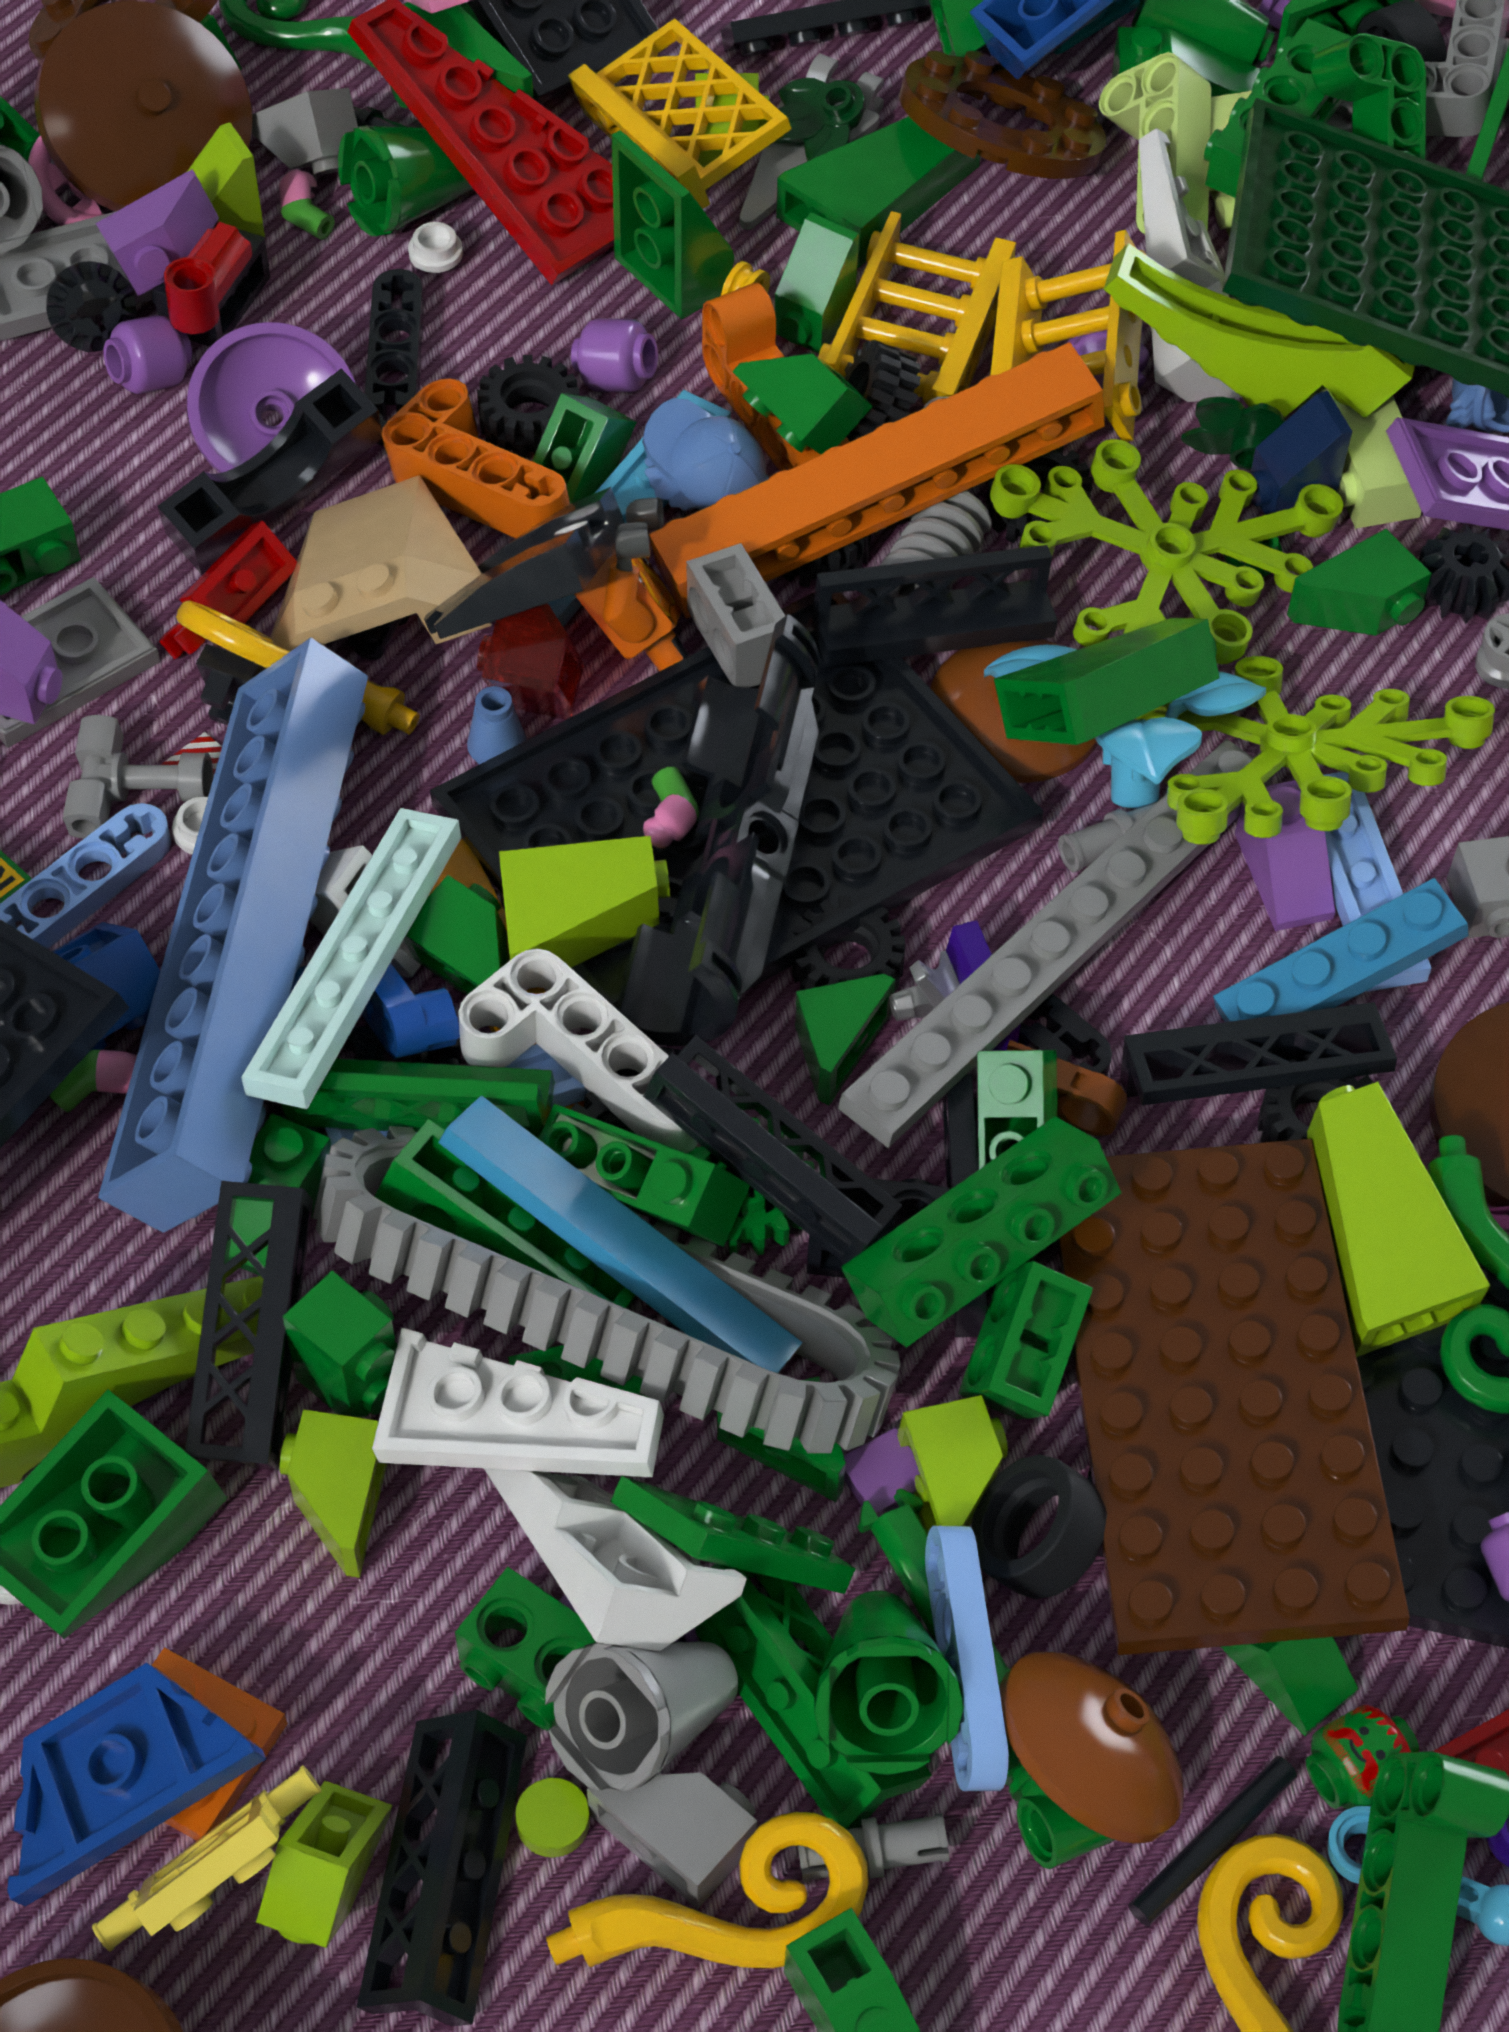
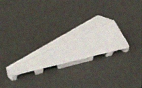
M1155 128L1139 139L1146 254L1161 266L1183 278L1232 298L1233 295L1222 292L1225 273L1204 222L1201 220L1195 221L1189 216L1182 199L1190 191L1186 179L1183 176L1173 177L1166 148L1170 144L1168 136ZM1151 327L1156 383L1187 402L1200 401L1207 397H1241L1221 380L1206 374L1199 363L1177 346L1165 342L1157 334L1156 330Z
M484 1468L597 1643L661 1651L740 1597L743 1592L747 1578L734 1569L720 1570L701 1566L700 1560L695 1559L678 1546L675 1549L660 1534L610 1502L613 1495L582 1476H572L570 1478L542 1471Z

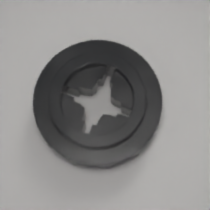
M84 261L73 264L56 276L48 290L46 311L51 327L66 344L88 353L104 350V344L110 339L114 327L122 321L135 319L137 315L133 288L119 271L104 263ZM83 284L87 291L91 292L96 299L114 297V300L107 303L108 306L100 310L103 318L100 321L104 327L102 329L89 316H75L73 318L69 316L76 313L77 309L84 305L82 297L84 293L81 288Z

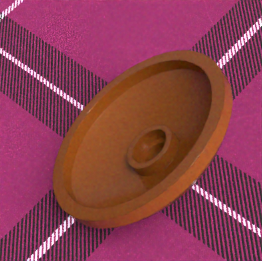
M1044 639L960 649L941 665L930 687L1017 783L1039 782L1061 776L1083 763L1098 745L1095 738L1078 745L1007 739L994 677L989 675L984 678V669L996 659L1017 649L1034 645H1058Z
M1033 1652L1020 1658L1006 1672L1001 1681L999 1691L1007 1738L1023 1767L1054 1803L1089 1829L1108 1838L1126 1843L1152 1842L1164 1835L1177 1822L1184 1803L1183 1777L1180 1762L1175 1748L1159 1718L1136 1690L1097 1664L1066 1653Z

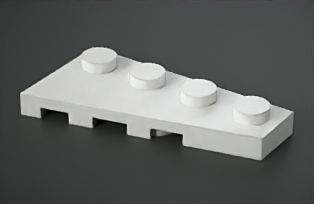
M402 1328L372 1450L379 1463L653 1477L664 1413L659 1400L578 1377L569 1382L545 1375L543 1368L517 1360L513 1366L485 1358L479 1349L455 1342L451 1348L427 1341L423 1333Z

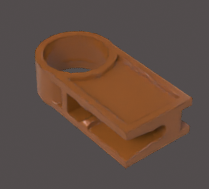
M1012 1040L1007 1045V1050H1035ZM1057 1058V1118L1090 1135L1106 1136L1113 1133L1128 1103L1127 1094L1123 1088L1113 1079L1101 1073Z

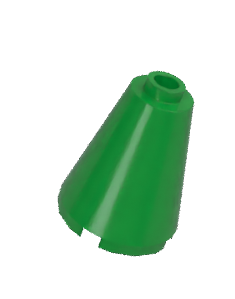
M1140 0L1131 24L1132 27L1171 28L1251 65L1254 59L1261 62L1264 61L1275 35V32L1267 29L1270 18L1244 0Z
M362 125L353 128L354 131L345 133L341 138L338 151L341 186L350 184L355 201L346 204L360 229L370 236L391 234L473 190L472 186L425 128Z
M876 1590L865 1592L855 1597L847 1605L814 1695V1712L820 1737L828 1747L830 1744L838 1752L846 1756L847 1764L860 1771L884 1775L917 1770L931 1761L930 1754L940 1748L946 1741L949 1745L958 1734L964 1707L961 1685L955 1670L902 1598L891 1592Z

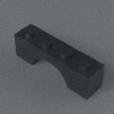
M341 368L295 403L294 409L284 427L255 456L226 472L211 474L203 471L159 504L157 507L166 535L199 573L203 575L251 524L263 520L266 525H269L380 441L382 433L379 410Z

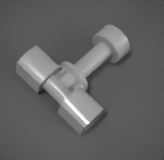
M91 715L82 718L75 750L82 770L81 779L69 782L63 812V820L69 835L82 839L90 835L109 820L112 801H125L129 789H178L183 802L195 797H208L213 782V765L209 753H182L178 765H129L126 754L121 752L124 736L118 719L106 715Z

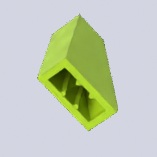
M651 836L499 851L510 960L526 950L542 949L555 954L572 968L636 936L638 926L644 923L650 927L660 924L658 899L670 897L666 860L654 861Z

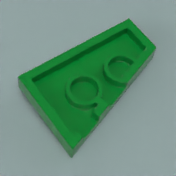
M622 1475L610 1501L698 1560L842 1594L846 1593L856 1569L831 1553L835 1545L834 1541L811 1529L796 1526L792 1534L780 1525L763 1517L747 1514L745 1518L715 1505L696 1501Z

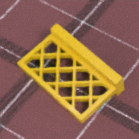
M675 18L596 74L586 64H583L568 75L584 114L610 139H612L611 135L619 130L626 134L693 195L702 209L710 205L705 190L792 129L786 115ZM675 41L682 45L679 55L658 57L659 52ZM709 69L707 80L685 81L687 71ZM674 72L671 83L650 84L653 73ZM639 74L637 85L614 86L615 83L627 75ZM737 94L735 105L712 107L715 95ZM702 96L699 108L677 109L680 98ZM667 99L664 110L643 111L645 100ZM761 119L768 121L756 131L741 132L743 121ZM730 122L728 133L705 135L708 123ZM695 124L692 136L670 137L673 125ZM723 150L722 155L705 167L698 163L701 151Z

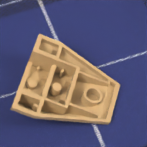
M418 475L314 512L270 638L275 645L290 651L310 637L325 646L327 643L415 613L418 614L429 632L424 621L425 615L482 573L421 476ZM490 622L443 639L439 638L437 632L429 634L435 644H439L490 627L492 624Z

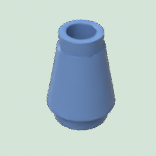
M491 686L484 688L477 694L475 699L467 749L471 757L478 764L527 740L512 702V697L506 689Z

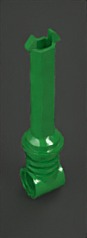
M900 1488L896 1490L894 1495L899 1508L886 1512L880 1517L877 1516L869 1500L863 1502L858 1529L860 1533L869 1530L873 1532L936 1642L925 1566V1548L929 1532L917 1513L921 1511L924 1503L920 1497ZM992 1641L998 1685L1000 1687L1001 1681L1009 1669ZM1007 1738L1009 1757L1005 1784L1009 1786L1008 1792L1012 1799L1018 1801L1016 1810L1018 1826L1025 1845L1035 1861L1043 1868L1052 1869L1115 1841L1084 1826L1054 1803L1023 1767Z

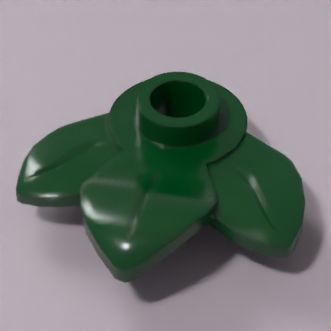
M800 78L788 83L778 90L780 99L784 104L779 110L788 117L792 129L773 143L804 142L807 161L850 142V131L859 125L866 107V100L861 88L847 80H837L827 84L816 78ZM839 102H843L842 104H840V105H838V106H834L835 104H837V103H839Z
M1207 397L1197 402L1195 408V415L1201 427L1191 429L1182 434L1181 441L1205 454H1230V461L1235 466L1251 470L1256 447L1285 422V418L1278 409L1265 403H1259L1245 409L1239 401L1232 398Z

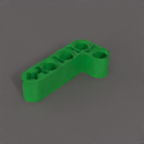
M1359 33L1316 53L1311 66L1314 83L1323 94L1329 97L1353 102V134L1425 160L1426 67L1422 55L1415 47L1371 34Z
M1433 1751L1395 1753L1388 1756L1382 1763L1376 1776L1338 2013V2032H1439L1467 1838H1489L1496 1835L1503 1828L1509 1815V1777L1505 1771Z

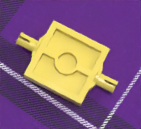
M301 1766L297 1772L269 1793L263 1790L147 1878L139 1891L133 1890L128 1894V1900L98 1923L92 1925V1929L101 1944L111 1952L114 1950V1947L142 1926L145 1927L151 1936L169 1923L178 1932L195 1921L213 1904L209 1896L216 1890L218 1885L230 1876H233L237 1883L241 1884L258 1873L276 1856L271 1848L278 1842L280 1826L286 1822L285 1818L314 1795L321 1792V1788L306 1767Z

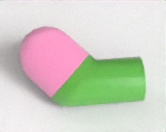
M291 170L283 176L279 183L281 215L286 221L323 240L333 230L334 217L311 202V199L315 196L311 192V187H317L314 176L306 171Z
M674 766L666 767L654 775L652 785L661 803L654 810L655 816L647 819L643 824L644 835L651 836L652 845L658 849L667 848L673 840L681 841L696 824L699 817L698 805L681 772Z
M91 1050L49 1096L60 1108L69 1113L92 1091L125 1094L129 1087L137 1056L125 1051Z

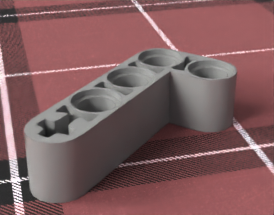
M1456 0L1446 62H1425L1426 136L1467 137L1480 133L1500 72L1509 18V0Z

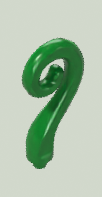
M219 0L220 12L227 25L236 34L248 41L279 49L344 53L377 70L347 32L352 19L356 17H333L309 21H280L298 16L306 9L310 0H257L256 6L260 15L246 5L248 0Z
M1459 1135L1442 1137L1439 1139L1440 1157L1428 1164V1173L1477 1262L1509 1290V1235L1499 1226L1487 1206L1481 1161L1477 1157L1467 1155L1464 1137ZM1478 1304L1466 1308L1448 1322L1441 1338L1440 1357L1444 1372L1453 1388L1466 1401L1486 1411L1509 1414V1378L1495 1377L1485 1373L1476 1365L1470 1353L1472 1339L1485 1335L1494 1339L1501 1354L1509 1357V1312L1490 1304Z

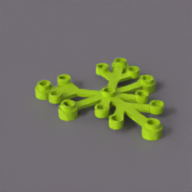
M1119 439L1105 440L1098 445L1090 468L1095 484L1100 489L1116 494L1138 529L1099 515L1081 486L1082 478L1080 474L1071 467L1057 466L1049 471L1044 486V494L1039 492L1041 483L1036 473L1025 466L1010 464L1001 467L996 472L990 490V499L995 510L1000 515L1016 519L1026 513H1031L1052 521L1048 523L1044 521L1028 523L1020 540V548L1048 545L1050 553L1053 555L1056 545L1094 537L1139 554L1142 563L1149 570L1137 600L1104 609L1089 607L1079 613L1073 629V636L1079 644L1088 647L1108 640L1111 632L1125 629L1123 633L1125 634L1166 620L1159 607L1171 580L1196 619H1208L1210 632L1216 642L1217 664H1229L1241 658L1247 649L1253 630L1248 619L1242 614L1228 609L1219 610L1199 577L1225 587V595L1228 600L1242 607L1252 606L1258 601L1264 586V579L1257 570L1251 567H1236L1207 555L1219 552L1274 573V581L1277 586L1286 592L1292 593L1295 578L1313 568L1311 561L1301 554H1286L1257 542L1296 531L1308 537H1321L1335 528L1344 506L1341 496L1335 490L1325 485L1311 484L1305 486L1300 491L1293 508L1238 522L1242 509L1249 506L1257 489V481L1250 473L1235 469L1228 471L1223 478L1218 492L1221 502L1210 530L1192 534L1190 529L1193 521L1202 517L1208 502L1206 490L1193 482L1179 484L1175 488L1170 502V510L1172 512L1168 523H1163L1135 480L1141 463L1140 453L1133 445ZM1058 484H1063L1068 488L1059 486ZM1033 539H1039L1044 543L1036 542ZM1289 571H1293V572L1297 573L1298 575H1294V574L1290 573ZM1239 584L1245 585L1250 589L1243 588ZM1086 625L1094 626L1099 630H1092Z
M1246 657L1236 663L1235 675L1247 679L1256 685L1266 687V695L1249 705L1250 707L1257 708L1265 724L1230 713L1217 716H1201L1189 710L1181 713L1177 719L1196 726L1200 731L1215 730L1260 745L1261 753L1237 772L1199 776L1179 774L1171 777L1168 780L1167 804L1170 808L1177 810L1176 825L1182 831L1183 838L1194 844L1205 845L1216 842L1220 838V833L1227 828L1228 814L1242 802L1245 806V832L1258 838L1274 837L1282 830L1283 808L1279 803L1272 801L1264 783L1282 767H1288L1301 790L1299 811L1305 818L1306 825L1318 831H1333L1343 825V820L1350 815L1352 789L1371 793L1380 791L1385 787L1387 772L1385 760L1407 766L1408 778L1415 784L1435 786L1444 782L1447 766V757L1444 753L1435 749H1420L1402 742L1448 738L1452 745L1459 748L1474 749L1481 747L1485 743V739L1493 732L1495 707L1491 702L1480 697L1459 696L1450 699L1446 703L1443 718L1406 721L1409 712V695L1397 689H1382L1373 695V702L1351 721V702L1339 695H1324L1317 698L1315 707L1305 716L1289 714L1279 697L1282 691L1283 665L1270 657ZM1173 701L1135 719L1148 720L1165 717L1168 706ZM1344 748H1350V749H1353V750H1356V751H1359V752H1362V753H1366V754H1369V755L1356 754V753H1353V752L1344 750ZM1317 763L1349 773L1348 783L1340 778L1323 776Z

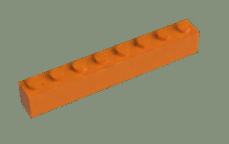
M1071 342L1051 351L1040 352L1029 361L1001 374L990 375L978 384L948 398L935 400L926 408L898 421L885 423L865 436L843 446L832 447L821 456L795 468L777 472L768 480L738 494L727 495L715 504L692 515L668 522L663 528L649 534L657 569L687 619L691 615L687 610L686 561L742 543L763 580L768 582L992 479L1003 466L1010 464L1022 465L1105 427L1103 389Z

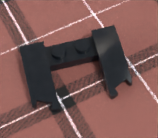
M606 488L569 504L531 527L477 566L482 573L425 615L424 621L429 633L437 632L439 638L443 639L583 591L615 549V531L618 526L625 523L612 488Z

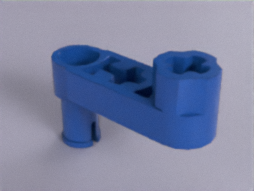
M390 962L361 1013L393 1059H398L456 1045L457 1039L460 1038L459 1023L449 992L445 988L414 995ZM307 965L299 967L295 973L291 992Z

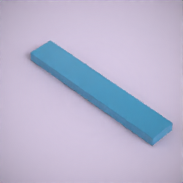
M482 1095L446 1128L438 1143L688 1336L778 1374L803 1343Z

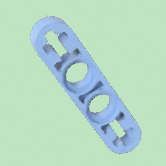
M139 803L122 809L0 903V920L49 949L164 858L171 846L166 816L161 809L151 804ZM135 831L144 835L152 831L153 834L147 839L142 835H136L131 838V833ZM126 852V858H122L121 854ZM91 862H105L112 867L107 876L100 880L89 881L78 876L79 871ZM54 898L64 902L63 909L53 917L39 918L31 914L33 906L43 899ZM17 921L22 922V924L19 927H16L15 923Z
M933 1525L929 1530L926 1541L925 1566L936 1645L958 1676L964 1707L958 1734L951 1741L956 1780L959 1788L963 1791H1001L1007 1780L1008 1743L975 1535L969 1526Z

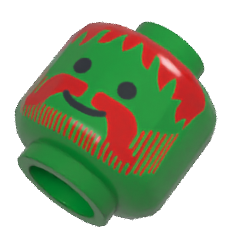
M1365 1704L1323 1726L1313 1734L1311 1739L1312 1755L1306 1758V1768L1317 1792L1330 1807L1338 1809L1342 1806L1347 1810L1356 1806H1371L1376 1776L1382 1763L1388 1756L1395 1753L1419 1752V1744L1410 1726L1400 1716L1395 1715L1390 1718L1379 1708Z

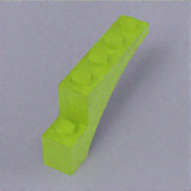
M1129 243L1113 259L1103 290L1110 294L1121 308L1132 311L1154 328L1165 342L1177 346L1199 363L1206 374L1221 380L1239 394L1249 407L1265 403L1278 409L1285 418L1323 385L1329 390L1335 400L1343 405L1350 406L1366 418L1413 377L1415 366L1405 363L1395 354L1370 345H1355L1347 341L1340 334L1315 325H1300L1285 314L1260 306H1248L1238 300L1199 286L1161 266Z
M258 1276L225 1284L224 1297L236 1312L240 1314L261 1297L264 1279ZM207 1288L33 1328L13 1378L0 1382V1488L20 1483L23 1475L47 1456L107 1389L128 1406H132L174 1384L195 1376ZM223 1308L219 1330L232 1320ZM259 1314L246 1323L255 1336ZM240 1329L217 1346L216 1366L254 1353L255 1348Z

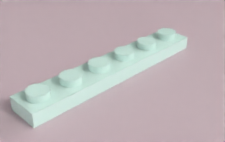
M404 808L399 809L241 1078L245 1095L303 1109L309 1107L461 839L459 820Z

